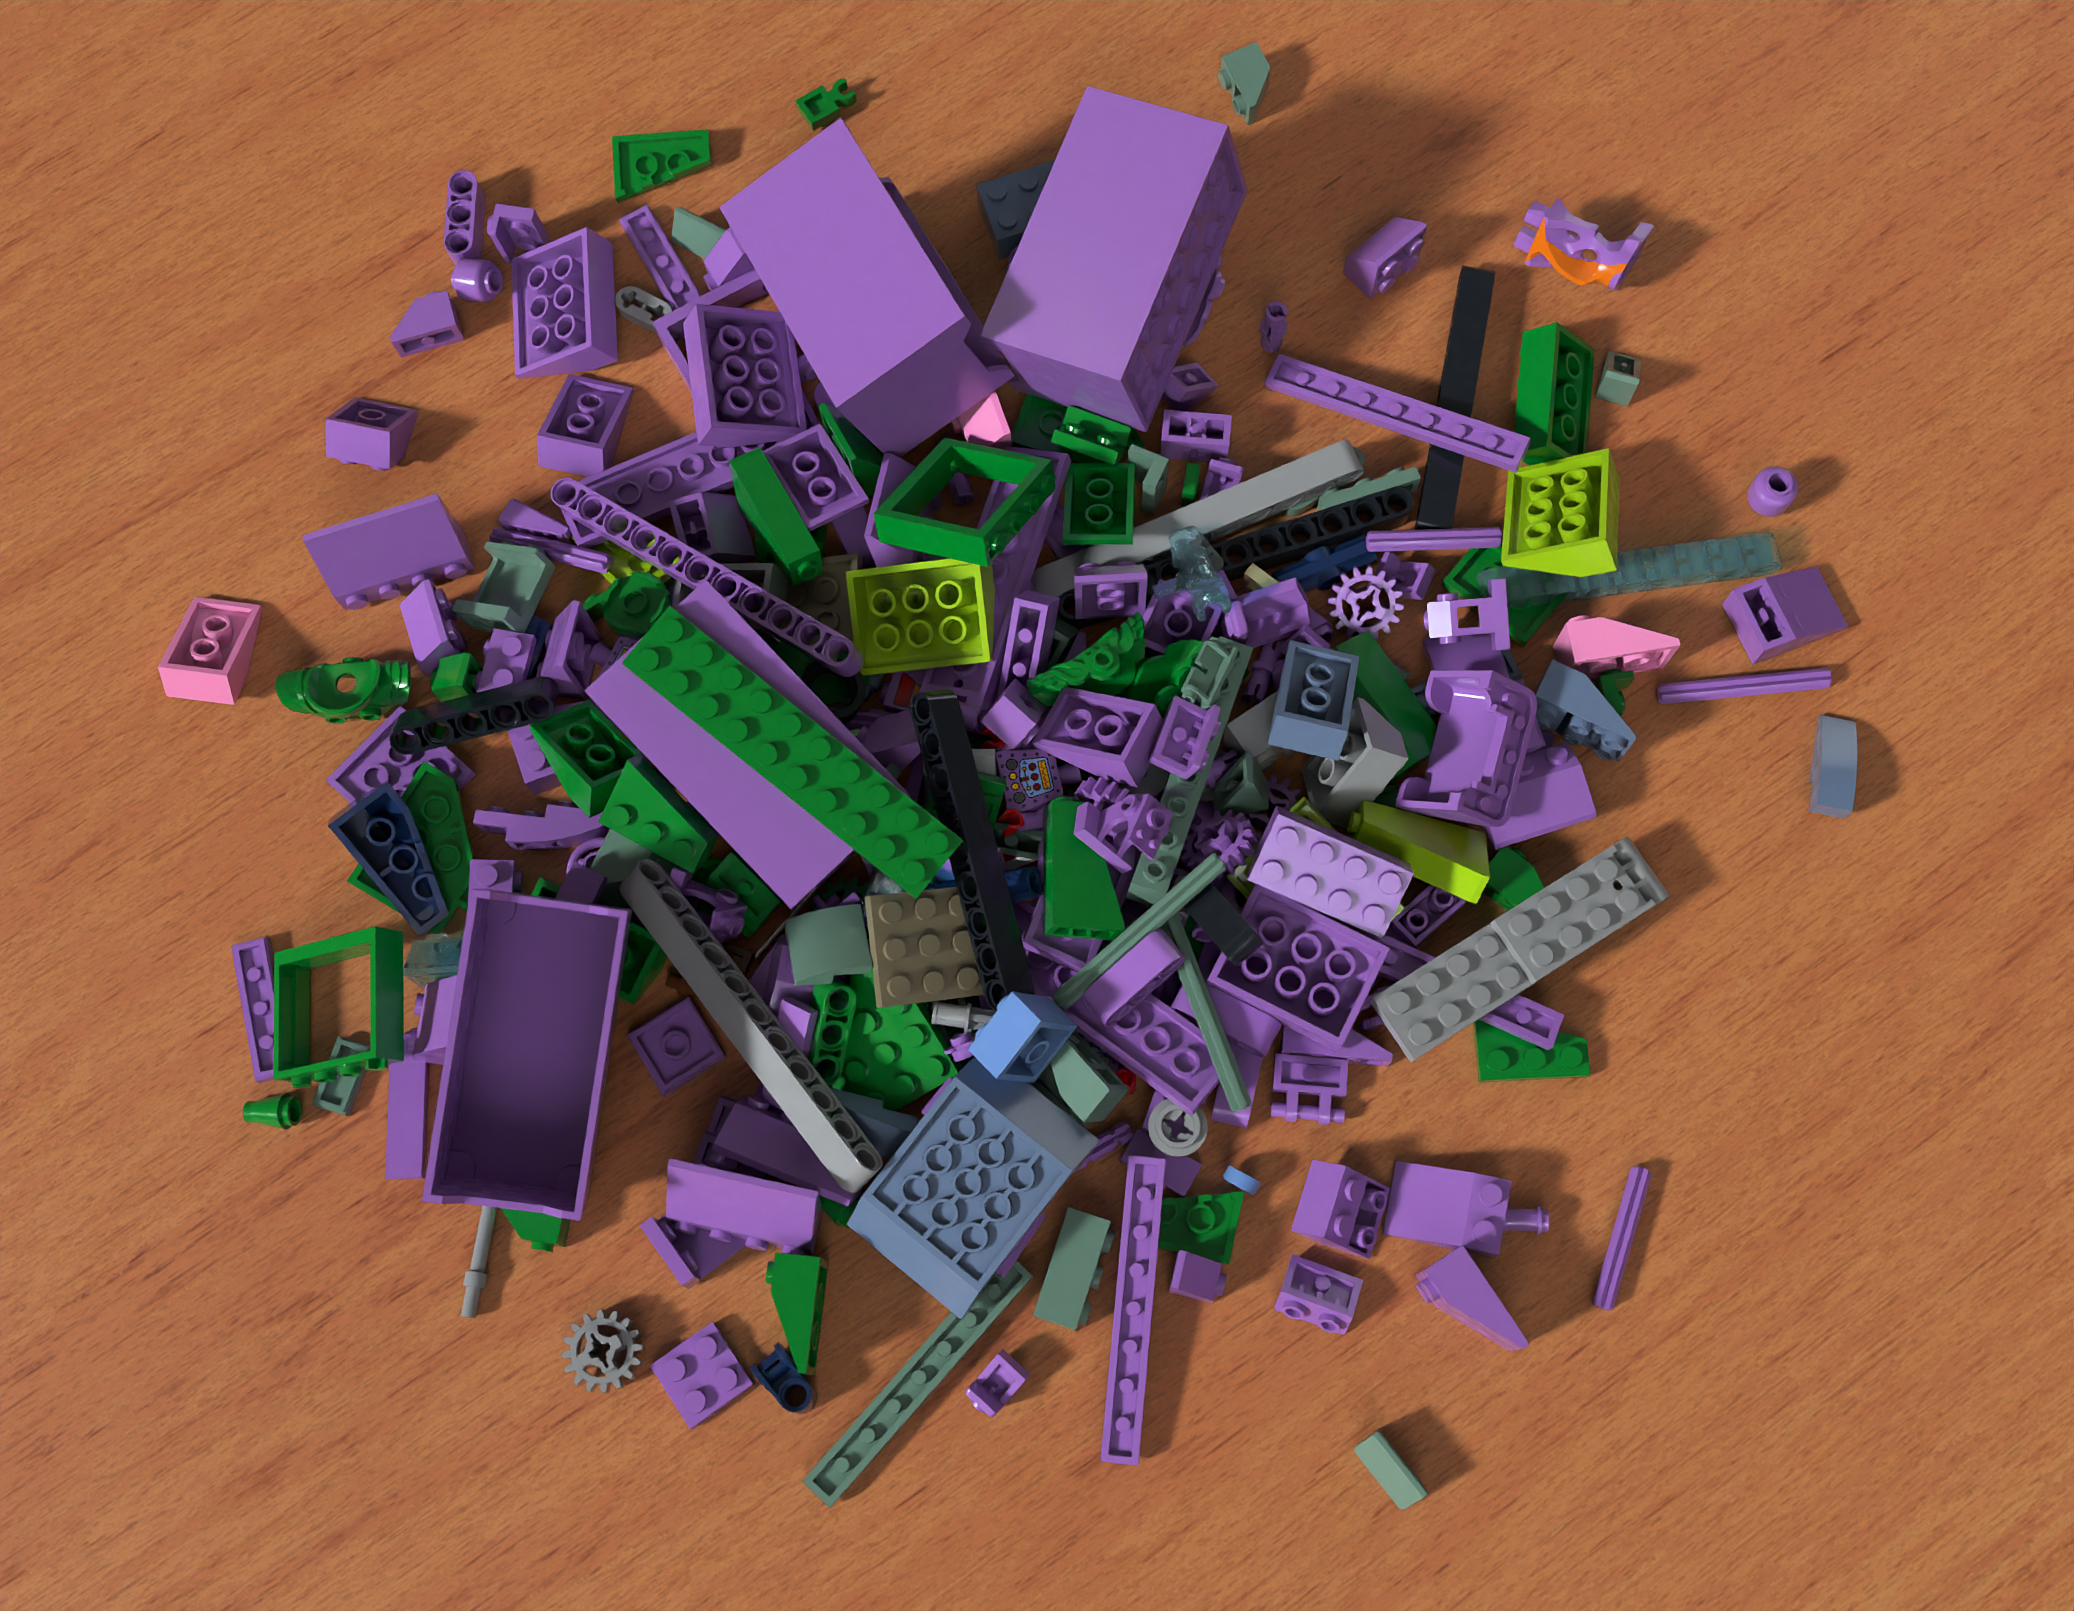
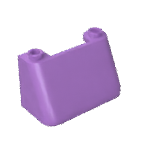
M1430 670L1425 696L1428 705L1433 710L1441 713L1424 779L1419 777L1405 779L1399 789L1395 807L1412 813L1481 826L1501 827L1508 821L1511 814L1537 711L1536 696L1528 687L1493 670Z

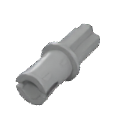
M935 1001L931 1024L964 1028V1032H968V1029L979 1030L991 1020L996 1011L974 1008L972 1003H968V1006Z

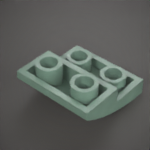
M860 904L820 909L785 920L784 925L795 986L832 984L834 975L871 972L872 960Z

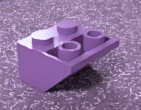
M1394 217L1347 256L1344 274L1370 299L1379 292L1382 294L1387 292L1394 285L1399 275L1403 272L1406 274L1410 273L1420 262L1419 255L1425 244L1423 240L1427 226L1421 221Z
M698 492L668 501L678 540L719 564L743 563L757 559L746 518L738 508L735 495Z
M430 579L422 581L400 604L417 665L427 677L431 676L435 668H438L440 658L460 654L468 650L463 633L461 631L457 632L454 621L459 620V618L451 611L454 606L453 602L448 601L442 588L437 589Z
M1312 1160L1291 1231L1314 1242L1370 1259L1383 1212L1387 1205L1390 1188L1347 1166Z

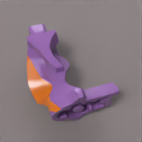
M1557 198L1551 207L1535 201L1528 209L1524 222L1538 228V231L1536 232L1524 225L1516 237L1513 246L1528 254L1524 262L1527 266L1553 268L1565 278L1580 286L1600 284L1613 291H1617L1640 256L1643 246L1654 226L1641 222L1627 239L1610 242L1598 232L1599 225L1573 216L1565 208L1561 199ZM1583 250L1595 251L1597 258L1593 260L1585 258L1582 254Z

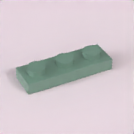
M1416 466L1406 470L1404 467L1391 470L1384 477L1378 479L1364 478L1355 483L1354 486L1343 490L1341 488H1333L1319 497L1316 511L1392 487H1403L1412 494L1417 492L1421 477Z

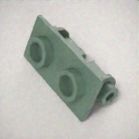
M1215 637L1205 641L1195 660V663L1204 671H1200L1197 667L1191 668L1181 688L1183 693L1181 698L1203 709L1212 707L1220 697V688L1225 678L1234 668L1235 663L1233 661L1239 648L1234 647L1225 650L1222 647L1223 642Z

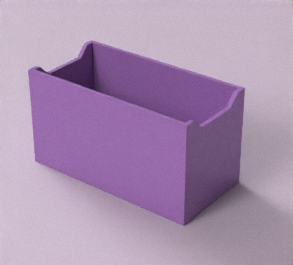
M1086 87L980 334L985 344L1006 357L1016 376L1010 379L1009 382L1012 389L1066 407L1073 405L1126 424L1134 429L1147 432L1248 191L1228 125L1097 88Z
M839 118L719 207L834 406L883 454L892 453L900 458L1015 377L1002 354L985 344L981 339L980 334L984 327L896 185L889 177H878L842 118Z
M707 580L703 581L674 608L908 797H911ZM639 640L584 691L794 912L816 887L826 882L857 852L624 667L622 662L640 642Z
M493 889L470 890L422 1197L423 1202L472 1204L544 1213L558 1218L581 1221L590 1193L632 909Z

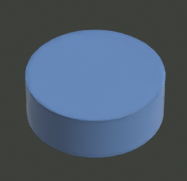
M1228 1165L1223 1175L1224 1180L1252 1195L1256 1194L1261 1185V1182Z

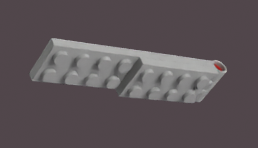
M1627 836L1380 992L1369 1001L1412 1063L1671 895Z

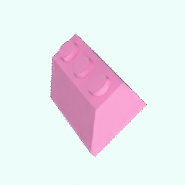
M993 391L951 421L954 433H961L964 442L1003 450L1005 446L1012 447L1011 432L996 391Z

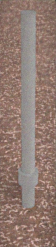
M482 1206L470 1271L465 1272L463 1282L466 1291L461 1317L476 1318L481 1289L486 1287L488 1274L484 1272L495 1222L496 1207Z

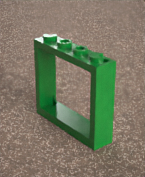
M944 438L873 513L879 542L989 567L1056 489L1055 480L1057 478L1054 475L1052 459ZM957 472L1018 485L979 530L918 516Z
M375 926L274 953L273 1080L292 1082L293 1088H305L312 1086V1081L334 1082L337 1081V1075L342 1077L361 1076L362 1070L384 1071L388 1070V1064L404 1061L403 931ZM370 954L371 1051L309 1065L310 969Z

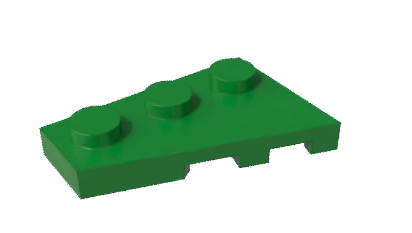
M708 129L612 136L614 188L617 203L712 165L711 141Z
M1481 1020L1473 1023L1479 1083L1587 1078L1590 1076L1587 1039L1558 1031L1553 1047L1546 1050Z
M1244 1191L1182 1198H1163L1158 1249L1175 1253L1182 1250L1229 1265Z

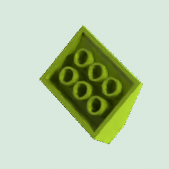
M1609 448L1521 467L1517 473L1508 470L1501 554L1503 566L1576 577L1604 574L1617 570L1620 478Z
M942 559L846 571L853 642L863 656V665L860 670L863 676L992 662L995 604L992 563L989 567L955 559Z

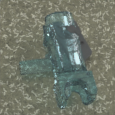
M1195 526L1175 531L1169 537L1172 552V566L1178 568L1179 573L1176 574V578L1152 586L1155 598L1158 599L1187 589L1192 608L1199 621L1203 622L1206 620L1205 608L1210 604H1217L1224 613H1229L1232 608L1230 595L1223 578L1218 575L1224 566L1223 559Z

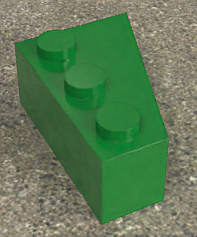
M641 752L627 760L598 822L693 874L706 863L720 834L689 801L687 803L671 787L673 784L666 777L662 778L648 763L649 760Z

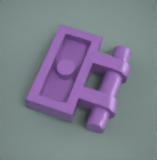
M1275 1053L1272 1092L1286 1093V1103L1271 1102L1270 1116L1284 1117L1285 1121L1296 1122V1119L1317 1120V1124L1329 1125V1122L1344 1123L1345 1108L1331 1107V1097H1346L1348 1060ZM1298 1094L1319 1096V1105L1298 1104Z

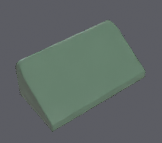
M677 206L671 234L672 242L705 259L726 230Z
M1373 1431L1354 1447L1356 1455L1401 1510L1408 1508L1427 1495L1426 1488L1381 1432Z

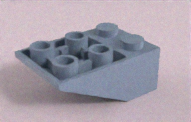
M1552 659L1534 692L1537 699L1536 718L1542 731L1551 730L1561 735V738L1571 745L1588 747L1594 750L1595 755L1604 760H1616L1619 762L1635 742L1637 736L1584 673Z

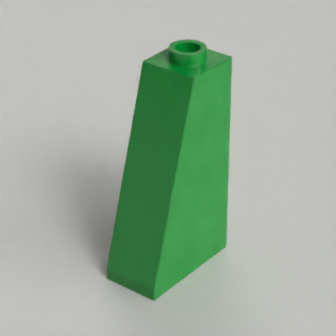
M759 447L729 460L738 508L791 585H798L824 573L820 549L761 448Z
M1066 796L1058 797L1055 800L1052 799L1043 811L1044 936L1113 941L1125 930V923L1106 861L1073 834L1077 808L1086 802H1077L1075 798Z

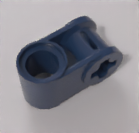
M778 1341L774 1345L775 1350L759 1364L753 1363L750 1369L760 1383L772 1393L786 1411L799 1415L806 1414L816 1405L817 1391L804 1374L798 1373L792 1355ZM796 1386H803L807 1394L806 1400L802 1405L794 1407L789 1400L790 1392Z

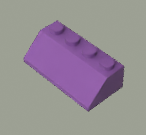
M750 1095L749 1098L744 1097L735 1103L715 1139L711 1151L801 1188L818 1191L819 1195L845 1206H849L864 1191L866 1184L858 1192L854 1193L841 1188L784 1111L769 1107L770 1103L754 1095Z

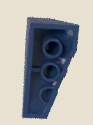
M388 781L358 797L329 819L328 827L419 936L449 915L411 810Z

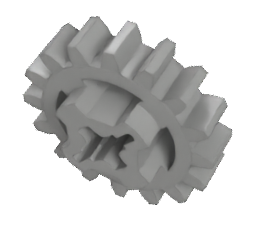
M598 1310L595 1320L590 1314H584L583 1321L585 1324L583 1326L574 1323L571 1325L572 1330L576 1333L573 1338L564 1337L563 1341L571 1345L569 1351L561 1353V1357L571 1359V1364L564 1370L566 1373L577 1372L573 1381L576 1385H581L587 1381L586 1391L594 1392L599 1384L602 1393H609L611 1383L617 1389L624 1388L622 1378L635 1379L636 1375L631 1370L633 1365L640 1366L644 1363L636 1357L637 1352L645 1350V1345L636 1344L635 1341L642 1335L641 1330H629L633 1324L631 1318H626L620 1323V1312L613 1311L609 1319H607L606 1311ZM601 1326H612L620 1334L609 1337L606 1335L605 1330H602ZM586 1337L587 1343L584 1352L580 1353L582 1342ZM600 1344L609 1345L611 1348L606 1352L607 1359L597 1357V1353L601 1351ZM627 1349L626 1359L621 1366L620 1359L622 1353ZM598 1366L601 1368L602 1373H605L606 1377H596L586 1369Z

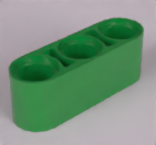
M834 975L832 984L814 985L810 1007L818 1010L808 1060L827 1085L835 1083L841 1076L856 1007V994L854 990L839 975ZM841 990L836 998L829 1000L833 992ZM833 1025L828 1033L822 1034L826 1027ZM826 1059L821 1067L816 1068V1065L821 1060Z

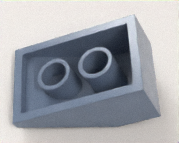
M1290 640L1273 712L1268 744L1338 761L1348 734L1359 656Z

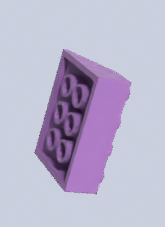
M585 227L511 259L515 377L521 379L592 371L618 361L612 242Z
M695 304L683 322L698 445L738 447L787 440L807 430L795 338L782 314L775 311Z
M438 494L302 535L303 542L333 597L345 610L361 609L367 606L369 602L379 599L396 598L401 592L414 589L427 579H430L432 583L446 578L457 579L464 576L466 572L475 570L466 534Z
M1255 884L1240 916L1262 939L1264 944L1237 967L1221 952L1207 983L1270 1015L1282 1025L1339 1052L1390 948L1279 893Z
M669 1158L667 1166L666 1218L669 1223L674 1224L673 1230L695 1235L696 1229L710 1232L709 1238L721 1242L731 1243L732 1237L746 1240L745 1246L757 1250L767 1251L768 1246L781 1248V1253L808 1254L813 1256L824 1213L818 1191Z

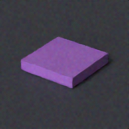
M689 996L627 1034L662 1095L665 1097L726 1059L725 1054Z

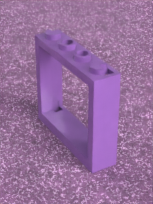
M755 268L652 322L659 340L690 392L691 384L688 363L676 344V341L685 337L683 322L695 304L740 308L769 293ZM805 354L798 357L800 382L803 383L806 380L817 379L816 373Z

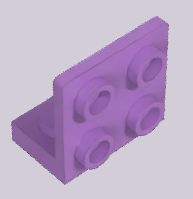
M666 1214L660 1219L651 1216L640 1225L683 1287L688 1289L738 1253L746 1244V1240L732 1237L731 1243L717 1241L709 1238L710 1232L696 1229L695 1235L673 1230L674 1224L669 1223Z

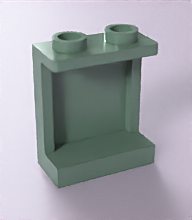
M487 541L484 549L493 557V560L473 601L457 599L451 611L472 629L493 632V628L525 633L556 566L546 557V552L536 545L528 544L525 547L514 545L508 541H501V543Z

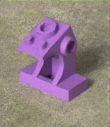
M1506 578L1488 580L1489 598L1459 600L1458 593L1437 595V602L1427 603L1428 610L1424 612V626L1429 631V637H1440V644L1460 643L1461 635L1491 633L1492 650L1510 649ZM1478 606L1479 627L1458 628L1457 607Z
M1150 794L1128 795L1123 800L1102 811L1088 801L1077 808L1073 834L1123 874L1133 869L1136 847L1150 861L1154 860L1162 839L1169 831V823L1173 813ZM1105 836L1113 841V845L1104 839Z
M678 865L674 866L670 878L719 943H723L724 940L737 938L743 929L744 916L748 905L738 900L739 896L735 892L728 889L717 890L693 881L692 873ZM700 899L715 906L712 916L697 911Z

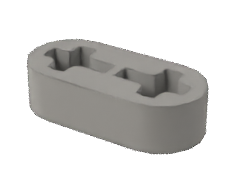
M626 286L620 289L615 297V304L623 318L655 334L657 333L652 323L654 319L650 313L660 316L662 312L664 315L672 312L668 303L634 286ZM636 299L639 307L630 304L628 308L626 307V301L632 302Z

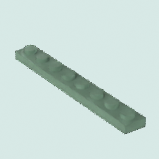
M1015 1261L1004 1278L996 1273L984 1287L986 1290L962 1320L951 1312L802 1482L831 1508L1033 1278V1275L1019 1262Z

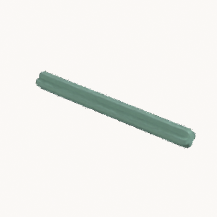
M1215 853L1207 857L1054 992L1052 999L1062 1010H1067L1083 996L1085 991L1142 939L1159 929L1225 871L1226 864Z
M1177 912L1160 928L1165 931L1185 956V961L1177 969V972L1229 1106L1233 1112L1242 1111L1250 1107L1252 1101Z

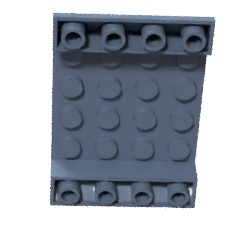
M974 1057L955 1075L860 1198L847 1225L962 1320L986 1290L984 1287L1071 1174L1081 1167L1101 1140L1028 1082L996 1079Z

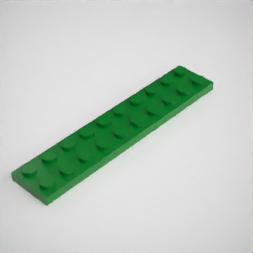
M670 605L622 662L624 667L913 898H918L963 840Z

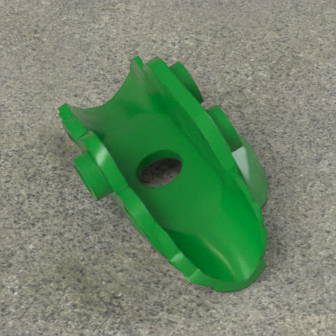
M1136 611L1133 616H1130L1126 622L1120 625L1119 630L1116 627L1112 628L1094 645L1074 659L1056 664L1047 672L1028 680L1026 685L1030 693L1045 706L1052 708L1059 693L1066 687L1116 697L1128 690L1135 679V664L1144 660L1145 625L1141 614Z
M1179 640L1177 643L1168 645L1163 655L1147 659L1139 668L1126 699L1155 704L1162 719H1164L1170 700L1175 695L1181 698L1183 694L1181 688L1191 668L1197 667L1200 671H1204L1195 663L1204 642Z
M358 657L344 658L342 663L317 664L314 667L285 671L282 675L278 676L275 689L281 703L293 712L310 713L325 718L326 722L332 724L345 723L347 719L351 718L375 721L381 719V715L389 712L391 707L401 706L408 701L411 686L410 666L407 660L379 662L377 659H369L367 662H364L363 659ZM341 677L356 679V686L350 692L339 691L337 684Z

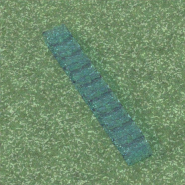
M1760 533L1617 552L1616 571L1586 577L1503 566L1483 570L1476 575L1481 598H1489L1488 580L1506 578L1507 607L1511 609V607L1525 606L1530 601H1532L1530 606L1550 604L1559 594L1566 592L1567 595L1561 602L1760 577L1781 570L1782 563L1775 535L1773 533Z

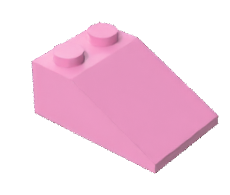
M194 597L158 666L166 696L235 705L246 682L262 613L261 605Z
M1581 615L1571 618L1566 622L1553 645V650L1557 662L1584 673L1590 680H1596L1601 676L1602 672L1616 668L1621 669L1622 672L1633 671V673L1663 669L1680 647L1679 638L1607 618L1597 617L1589 619V616Z

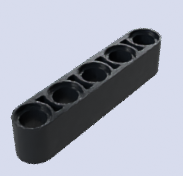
M535 677L405 711L398 716L389 738L390 745L400 754L411 755L544 721L550 718L554 712L559 695L558 685L548 677ZM534 696H541L547 701H540ZM502 705H509V706H511L513 709H512V710L506 709V708H504ZM469 713L476 714L480 718L472 717ZM436 722H442L447 726H440ZM404 730L410 731L414 735L407 734Z

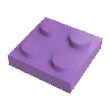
M715 1322L709 1323L650 1365L690 1429H694L755 1385Z

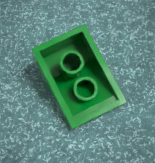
M827 403L818 405L825 432L868 499L873 497L884 454L835 406Z
M1070 463L1065 484L1063 545L1133 544L1135 463H1116L1115 465L1110 463Z
M590 700L551 715L550 718L544 721L530 724L531 733L567 795L589 818L604 811L627 760L641 753Z
M775 1253L774 1261H769L767 1265L766 1284H771L770 1292L798 1373L815 1376L829 1263L821 1257Z

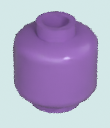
M467 258L457 263L451 274V284L459 298L464 301L490 302L501 291L503 278L500 270L497 269L492 261L488 259Z
M1780 466L1765 468L1756 475L1750 484L1747 492L1748 502L1751 508L1760 515L1766 517L1778 516L1783 514L1796 499L1798 482L1788 469Z

